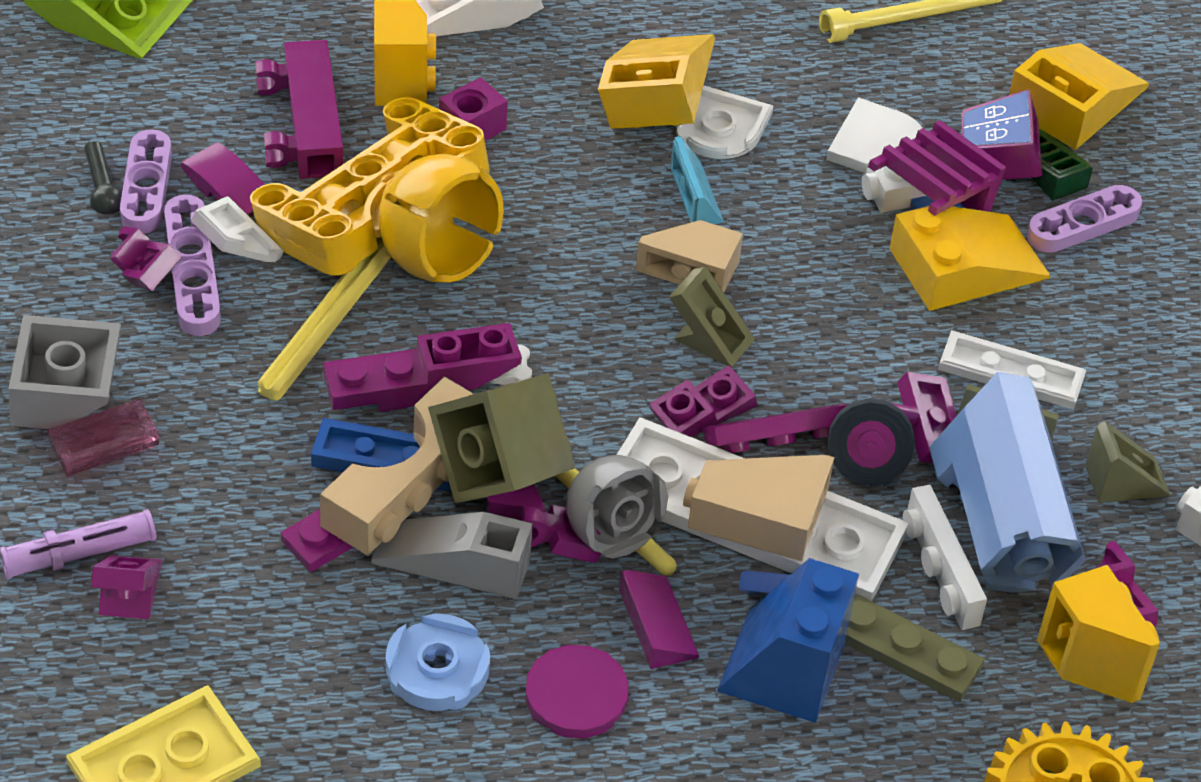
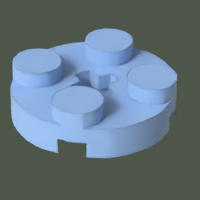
M448 614L422 616L421 623L412 625L408 629H406L405 624L397 629L387 645L386 674L391 690L396 696L401 697L405 702L415 707L432 711L464 708L471 699L483 690L488 680L490 651L487 643L484 645V642L478 637V630L470 622ZM437 655L444 656L448 666L439 669L432 668L425 663V660L434 661Z

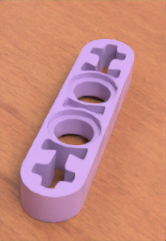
M179 195L170 199L164 209L168 244L182 256L171 269L178 322L180 328L185 333L193 336H204L217 330L221 321L211 242L192 222L191 227L183 228L180 213L189 212L192 220L195 210L205 205L198 197ZM188 244H195L202 248L195 254H184L178 251L180 247ZM191 277H200L207 281L204 285L196 288L187 287L183 284L186 279ZM202 301L204 318H195L193 302Z

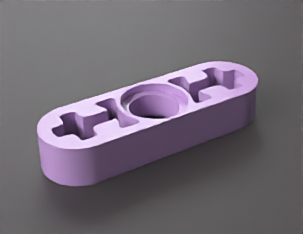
M141 131L130 142L120 203L121 222L123 226L138 228L144 234L156 230L161 225L163 219L172 150L169 136L162 131ZM149 147H156L154 149L153 161H146L145 152L148 151ZM143 178H152L158 181L157 184L151 187H139L135 184ZM139 201H144L147 204V211H145L144 216H135L139 211Z
M1124 185L1110 186L1037 213L1030 220L1027 240L1032 247L1042 252L1053 253L1134 223L1140 213L1142 198L1131 187ZM1078 215L1088 216L1095 221V224H1080L1073 217Z

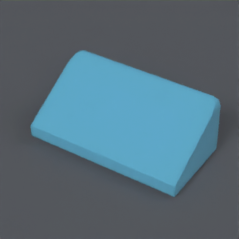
M681 136L675 137L672 146L670 168L690 222L702 220L712 224L723 223V218L702 163Z

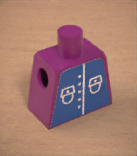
M1030 89L967 108L961 113V135L1006 166L1002 180L1042 176L1039 121Z

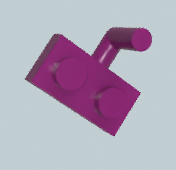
M906 372L897 381L903 405H893L900 408L912 424L919 462L933 464L930 445L956 418L957 414L946 378Z

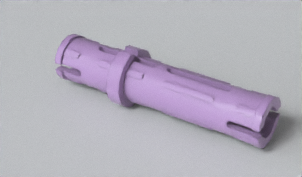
M146 509L143 512L56 534L54 530L43 532V538L9 547H0V559L7 579L51 566L53 571L63 569L66 562L100 553H107L146 541L156 540V530L151 513Z

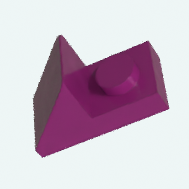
M111 555L93 566L91 587L100 588L98 615L150 619L162 559Z

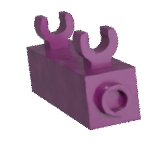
M328 40L284 42V64H278L269 59L255 62L257 93L259 95H272L280 89H288L293 135L290 136L279 131H271L264 134L266 167L279 168L285 166L290 161H297L299 179L325 177L343 165V144Z

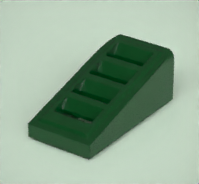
M1039 129L1040 150L1046 153L1041 155L1042 176L1032 177L1036 184L1052 201L1088 188L1093 170L1090 164Z

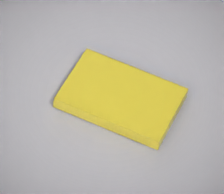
M208 685L66 755L67 764L79 782H232L261 767V759Z

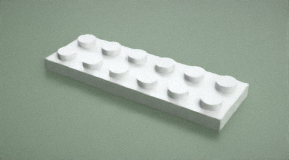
M641 417L617 453V455L631 457L643 462L665 481L668 502L666 514L662 522L791 574L809 558L859 573L856 594L870 601H873L907 534L908 522L828 491L803 562L688 528L690 508L683 506V499L690 478L699 479L706 460L745 458Z

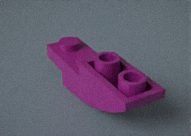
M504 323L417 336V349L323 362V378L332 410L377 404L379 412L414 407L444 377L468 391L473 390L520 365L522 356L511 324Z

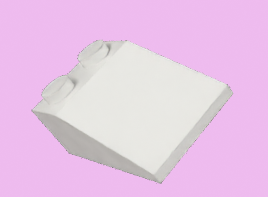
M416 0L427 14V33H436V36L509 27L544 8L541 0Z

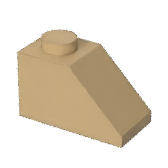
M698 220L644 235L638 242L636 271L680 285L693 269L706 266L724 292L740 261L743 233Z

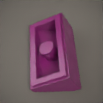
M632 570L621 571L619 591L650 669L698 659V651L667 576Z

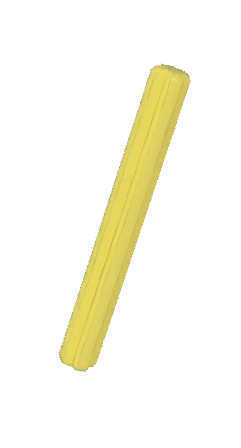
M377 237L378 250L360 261L354 270L340 277L259 379L258 393L274 401L282 398L386 265L391 256L380 237Z

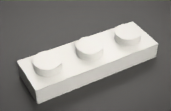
M931 485L912 488L908 509L903 512V521L909 523L907 529L908 537L910 539L917 538L922 548L921 561L924 571L928 577L935 576L941 587L940 601L947 616L954 615L961 630L978 627L981 625L987 602L978 579Z

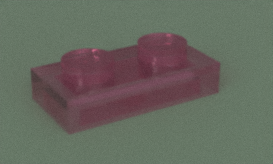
M141 399L48 430L50 445L67 477L160 445L158 430Z

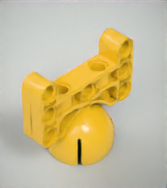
M411 97L398 98L384 106L383 115L387 136L304 191L299 192L284 184L271 183L257 188L250 196L256 224L284 250V253L328 275H342L354 270L360 261L378 250L377 237H381L385 248L397 265L411 275L436 283L459 281L472 274L482 265L493 249V242L456 225L454 219H461L492 235H498L502 227L504 215L503 198L500 188L489 174L490 167L482 129Z

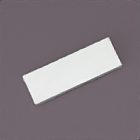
M952 330L938 370L985 384L997 372L1030 377L1039 400L1073 410L1086 373V369Z

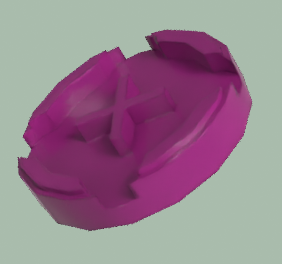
M566 645L551 649L535 660L527 674L525 702L531 716L540 725L542 723L545 727L552 729V733L566 738L585 739L605 733L623 715L628 703L629 681L622 666L608 653L591 646Z

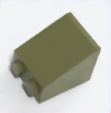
M549 373L428 407L455 504L515 491L575 469L570 441L565 433L558 408L557 395L553 389Z

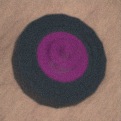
M867 398L852 402L839 411L830 426L827 445L830 456L834 457L833 464L841 475L857 484L876 486L891 482L905 471L913 458L915 437L911 422L900 408L886 400Z

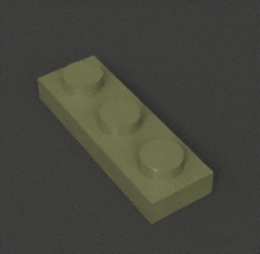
M855 593L845 644L961 702L983 668L985 658Z

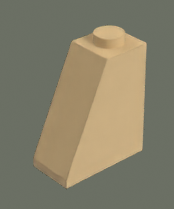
M810 455L706 460L699 479L691 477L685 491L683 506L690 508L688 528L803 562L829 489L834 457Z

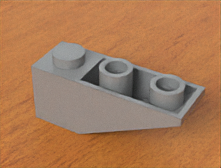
M487 512L405 519L389 542H381L376 547L372 557V564L517 599L531 560L533 523Z

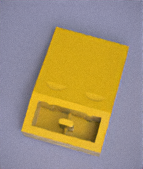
M714 34L632 40L606 60L598 91L610 129L694 124L715 42Z
M1077 43L1037 51L1014 70L1009 95L1030 89L1039 121V129L1076 150L1148 88L1149 83L1085 45Z

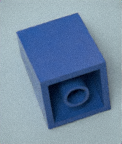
M811 558L806 560L748 611L717 691L816 723L845 645L859 573Z

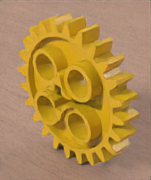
M1045 722L1041 725L1038 737L1029 729L1024 728L1022 729L1019 742L1011 738L1006 739L1003 752L996 751L994 753L991 766L987 769L984 782L1154 781L1153 778H1139L1144 765L1142 761L1129 763L1125 761L1129 750L1127 745L1112 750L1108 747L1111 740L1110 734L1106 733L1096 741L1091 739L1090 726L1086 725L1080 735L1072 733L1068 722L1063 723L1060 733L1054 734L1051 727ZM1044 770H1049V771H1051V772H1053V773H1055V774L1048 773V772H1046V771H1044Z

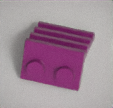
M941 120L934 122L933 128L930 131L924 128L918 130L916 137L912 140L907 136L901 138L899 146L895 148L890 144L885 146L882 154L871 159L868 164V168L874 172L885 166L932 199L934 202L930 203L928 211L934 216L958 203H961L963 208L990 212L1006 170V166Z

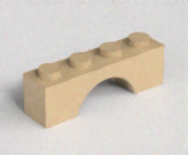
M446 377L437 383L414 405L413 438L420 446L419 450L407 460L392 466L365 467L356 464L350 465L320 494V526L367 556L381 542H389L397 533L401 523L413 511L419 512L428 503L431 494L444 481L449 482L428 407L472 395L473 393Z

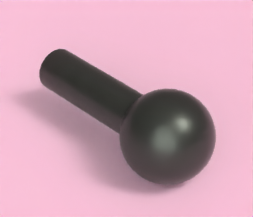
M99 141L89 142L84 146L95 186V190L90 198V205L93 210L101 214L119 212L122 190L112 183L102 143Z

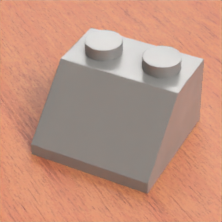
M23 315L8 388L11 426L62 430L107 405L110 397L121 324Z

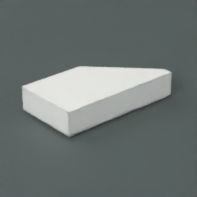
M228 196L195 210L191 222L221 251L264 262H276L282 257L284 250Z

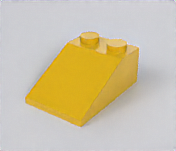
M374 0L375 106H385L390 101L403 97L418 99L427 104V92H436V66H427V60H436V33H427V14L416 0Z
M929 206L896 214L889 249L929 311L1050 279L1051 275L1007 214L954 206L935 216L928 211Z

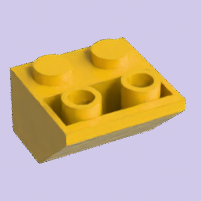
M1108 565L1053 583L1037 641L1061 679L1130 703L1141 700L1160 646V641L1153 624L1147 620L1145 621L1134 605L1128 587L1123 582L1118 581Z

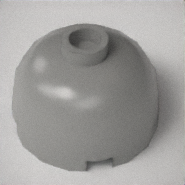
M623 455L599 457L584 466L574 478L567 492L566 510L571 529L589 548L600 552L605 557L614 559L630 555L644 546L652 537L646 532L652 526L654 520L662 522L666 514L668 493L665 481L643 462ZM596 529L601 532V535L596 533Z

